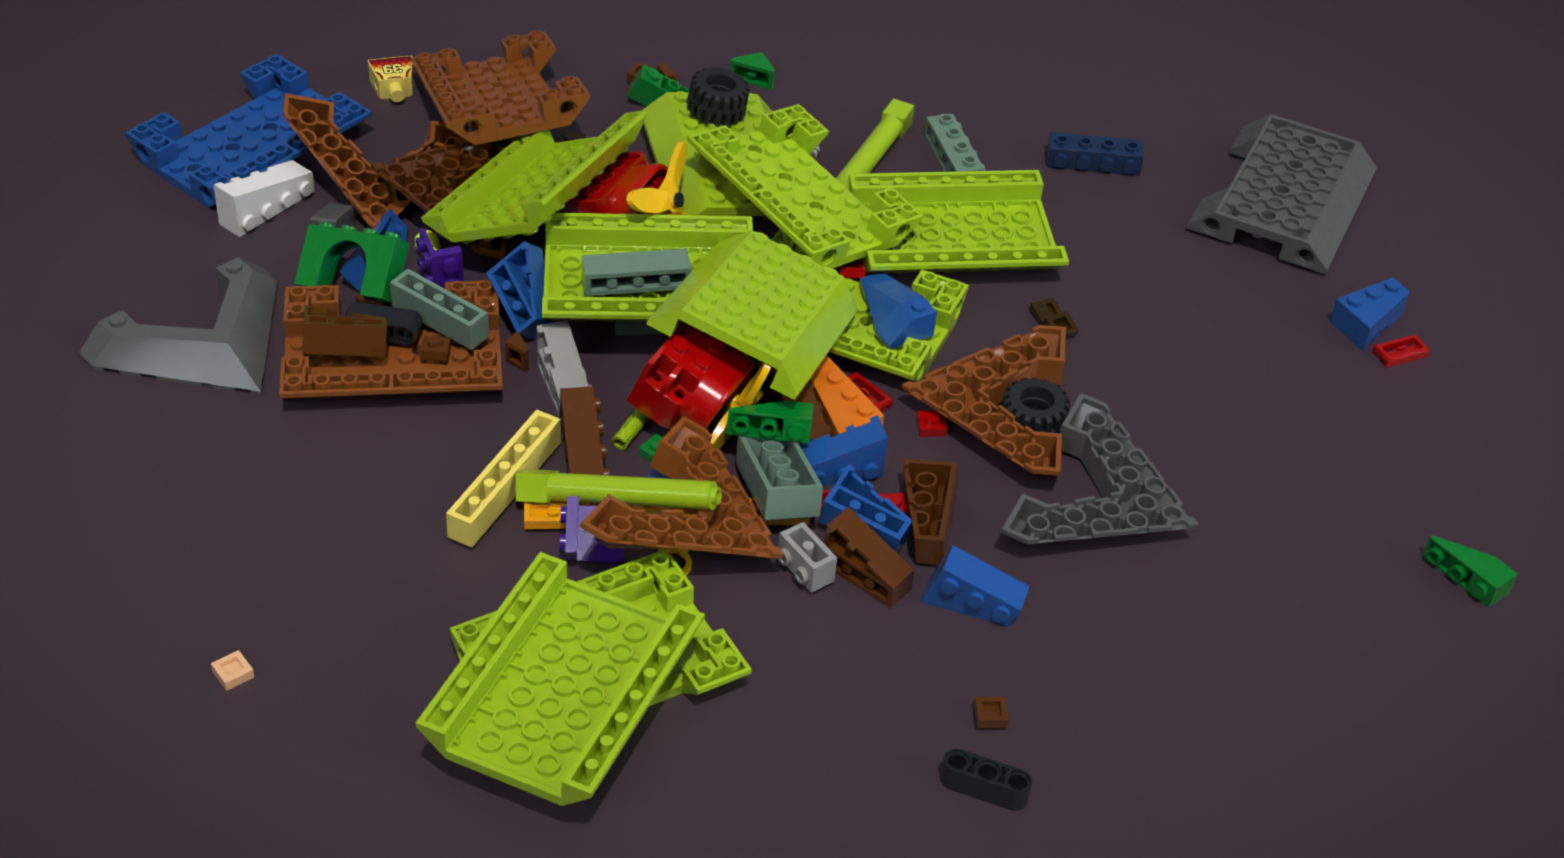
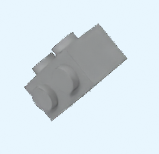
M804 522L780 532L778 546L784 556L782 559H778L783 566L789 568L800 584H803L812 593L835 581L837 557Z

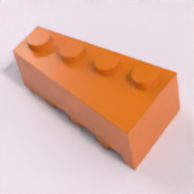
M826 355L810 379L814 384L816 400L822 404L824 420L831 426L832 437L846 432L845 427L854 424V427L857 428L870 423V418L877 415L883 426L884 415Z

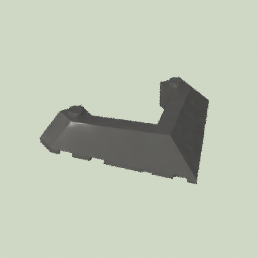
M239 257L216 267L219 292L225 297L214 329L137 324L122 310L98 321L79 351V356L94 371L104 372L105 368L119 370L120 375L140 378L142 374L153 375L160 381L200 387L203 385L213 389L233 392L236 389L251 390L252 395L262 396V382L265 376L266 355L269 349L272 314H274L278 280L264 267Z
M1080 393L1061 426V450L1081 459L1103 498L1096 499L1095 496L1074 499V503L1060 506L1059 502L1047 504L1022 493L1001 533L1023 543L1034 545L1046 542L1198 528L1199 523L1193 516L1189 517L1183 510L1184 504L1172 488L1166 485L1162 475L1141 448L1136 449L1130 441L1131 435L1120 421L1116 422L1110 415L1111 409L1107 404Z

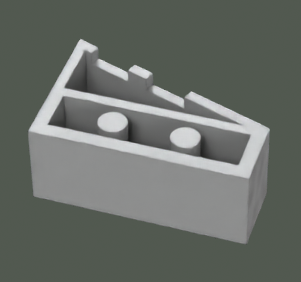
M568 320L536 326L537 366L558 416L560 411V388L592 386L587 382L584 367H582Z

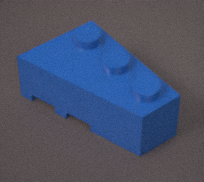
M524 241L491 268L487 275L515 330L522 336L537 340L536 326L553 323L554 321H543L542 319L545 273L542 248Z
M1392 277L1336 299L1330 323L1359 349L1364 351L1373 339L1376 340L1382 330L1390 327L1403 314L1410 291Z
M878 415L870 418L871 422L855 428L853 424L845 427L846 432L833 437L827 434L811 440L809 444L803 443L800 445L822 486L836 484L849 464L856 469L855 473L862 480L883 477L888 437Z
M849 464L824 499L818 522L827 526V524L849 507L896 553H899L907 540L912 520L888 498L883 499L873 490L874 485L869 481L864 482L855 473L856 469Z
M952 545L929 576L920 602L1009 627L1022 610L1029 586Z

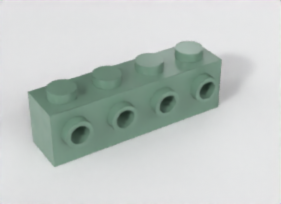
M941 114L926 118L924 136L944 172L986 171L984 164H981L978 159L976 150H973L970 145L968 136H965L961 123L957 122L953 114Z
M687 249L582 255V280L585 296L675 290L692 271Z
M410 269L405 270L390 282L392 306L418 312L422 316L424 324L443 335L451 337L452 340L470 350H473L489 337L488 312Z

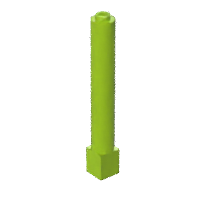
M893 98L882 112V120L836 177L845 188L849 190V174L870 173L897 137L902 138L912 125L915 105Z
M527 469L515 473L516 501L567 502V496H579V503L600 504L610 494L631 506L714 510L716 505L720 504L722 498L721 488L717 486L715 481L559 473V471L536 469Z

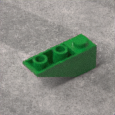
M643 64L632 80L627 96L647 107L667 92L683 91L689 93V89L680 85L676 80L662 75L656 69Z
M779 401L729 408L726 434L809 444L814 404Z
M1434 535L1429 537L1423 553L1425 559L1488 608L1511 592L1518 573L1495 556Z

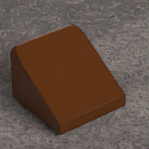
M515 332L505 341L506 361L527 372L529 370V349L521 335Z

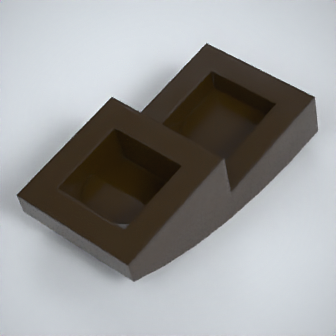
M1054 298L1031 303L1029 310L1039 325L1066 327V337L1078 334L1079 329L1068 311L1062 312Z

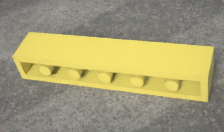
M536 409L447 511L448 538L469 547H473L516 497L515 473L527 469L538 470L560 445L561 419Z

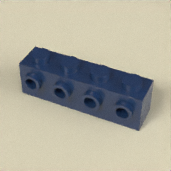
M1049 132L1046 149L1047 167L1140 176L1144 159L1143 140Z

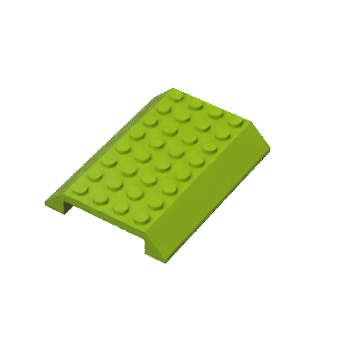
M667 92L643 109L647 113L643 125L656 163L669 167L676 144L679 141H686V159L679 185V192L684 196L683 209L686 215L765 216L687 141V136L724 126L708 124L693 116L690 110L687 109L688 92ZM749 93L745 116L738 123L730 124L727 127L737 136L757 131L762 115L773 111L758 94Z
M645 110L625 113L597 137L555 143L550 130L521 135L422 216L421 219L423 223L451 242L463 241L464 243H471L476 239L489 241L500 236L510 238L516 234L532 235L538 231V227L542 223L552 218V214L564 208L565 203L569 199L576 197L580 189L591 184V180L595 176L604 172L603 169L607 165L614 163L618 155L628 150V147L636 140L647 113Z
M1039 170L849 174V191L867 208H869L873 193L892 187L924 216L922 221L899 245L886 250L867 251L866 257L861 258V262L866 268L865 274L879 272L898 274L920 273L921 270L928 272L1048 270L1068 266L1069 259L1065 247L1056 246L1041 202L1044 184Z
M554 213L551 215L552 218L546 222L545 228L546 249L542 319L543 321L647 322L674 290L585 296L582 280V255L687 249L693 271L720 240L753 231L752 216Z
M751 230L720 240L648 319L646 325L671 337L682 323L685 322L778 369L770 388L795 400L855 316L858 309L844 276L838 274L835 269L824 267L816 263L811 257L800 255L792 251L789 246L778 244L768 239L765 234Z
M539 552L416 721V728L445 759L560 806L592 798L701 625L705 614L677 603L670 615L665 616L568 579L566 561Z

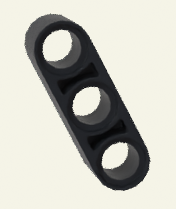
M360 302L350 304L345 313V316H352V313L385 317L387 322L386 342L410 345L415 342L423 323L422 316L414 310Z
M957 748L947 751L944 755L940 780L943 786L949 790L1012 811L1022 810L1028 804L1032 778L1026 771Z

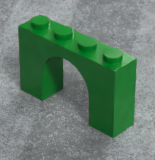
M320 222L319 225L309 224L294 284L298 286L332 285L340 258L350 249L362 247L366 255V270L360 295L373 301L392 304L390 282L403 273L410 244L401 240V235L393 232H385V235H379L378 231L364 228L363 232H359L357 228L348 225H342L341 229L335 228L334 224Z

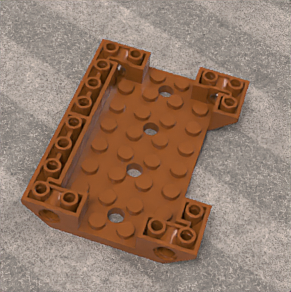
M535 30L529 32V35H510L507 39L500 40L503 58L495 56L483 62L469 61L462 66L456 49L453 50L451 48L441 49L439 53L434 54L420 53L416 57L410 58L414 69L446 127L474 145L569 126L590 99L589 91L578 77H563L560 81H555L556 89H550L539 74L556 51L554 43L545 31ZM528 47L529 52L522 54L523 49Z
M490 280L445 282L446 290L488 312L489 337L473 350L451 339V349L447 361L420 359V356L415 355L420 353L424 336L440 335L447 337L422 323L413 344L402 345L386 342L385 357H379L376 360H368L361 356L341 359L335 355H324L323 357L310 360L308 354H302L304 305L312 306V311L327 313L328 309L337 310V315H340L339 285L285 287L283 319L285 352L284 357H281L279 397L284 400L502 391L498 294Z

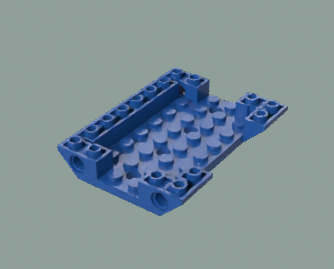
M274 54L240 72L242 80L254 100L213 120L211 123L183 138L180 122L165 112L126 131L125 135L145 167L205 207L210 208L216 204L213 184L219 182L223 184L230 183L232 178H246L255 171L262 173L267 171L268 167L291 160L294 161L310 152L282 116L285 93L334 102L333 122L340 128L339 132L341 134L371 117L372 111L341 92L326 99L309 88L308 72L280 55Z

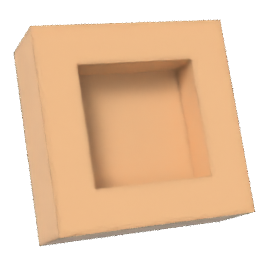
M239 650L211 663L212 672L226 691L254 678L253 668Z

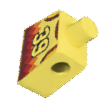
M412 55L368 60L369 80L380 99H392L394 102H401L404 97L413 95L414 76L413 65L410 59Z

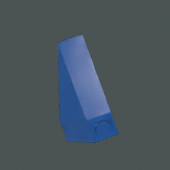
M391 209L387 210L372 230L378 231L379 235H385V232L397 233L401 235V240L407 242L408 226ZM362 247L355 249L340 270L345 280L360 291L366 270V255Z
M884 272L860 278L863 295L870 308L869 314L874 321L875 333L888 349L902 346L907 337L922 340L934 336L937 311L922 295Z

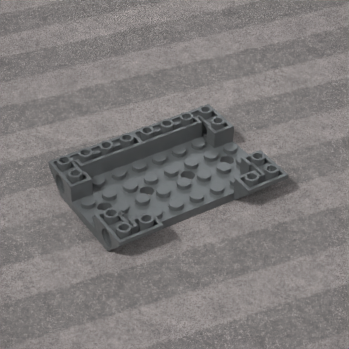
M1269 114L1242 128L1230 149L1231 154L1245 159L1230 187L1201 199L1186 228L1233 243L1239 230H1244L1247 233L1283 243L1279 259L1311 269L1314 272L1326 274L1372 181L1377 167L1358 141Z

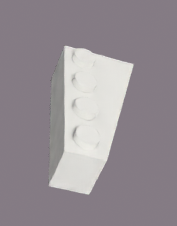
M293 160L268 167L267 171L262 173L259 171L252 172L246 178H232L230 183L223 184L219 182L213 184L219 224L239 237L315 192L313 172Z

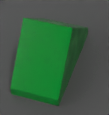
M762 52L731 59L730 71L742 76L743 80H746L749 85L773 90L775 69Z

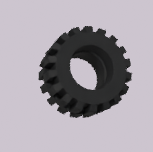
M705 68L702 71L698 70L691 78L686 103L687 109L698 120L708 124L711 123L717 126L736 124L745 116L750 87L748 82L743 80L742 76L727 69Z
M1034 377L1032 379L1022 378L1021 381L1016 380L1012 382V385L1007 386L1002 400V406L1016 416V422L1023 427L1028 426L1036 432L1060 433L1061 426L1070 410L1069 396H1066L1064 389H1059V385L1056 383L1052 384L1049 380H1039Z

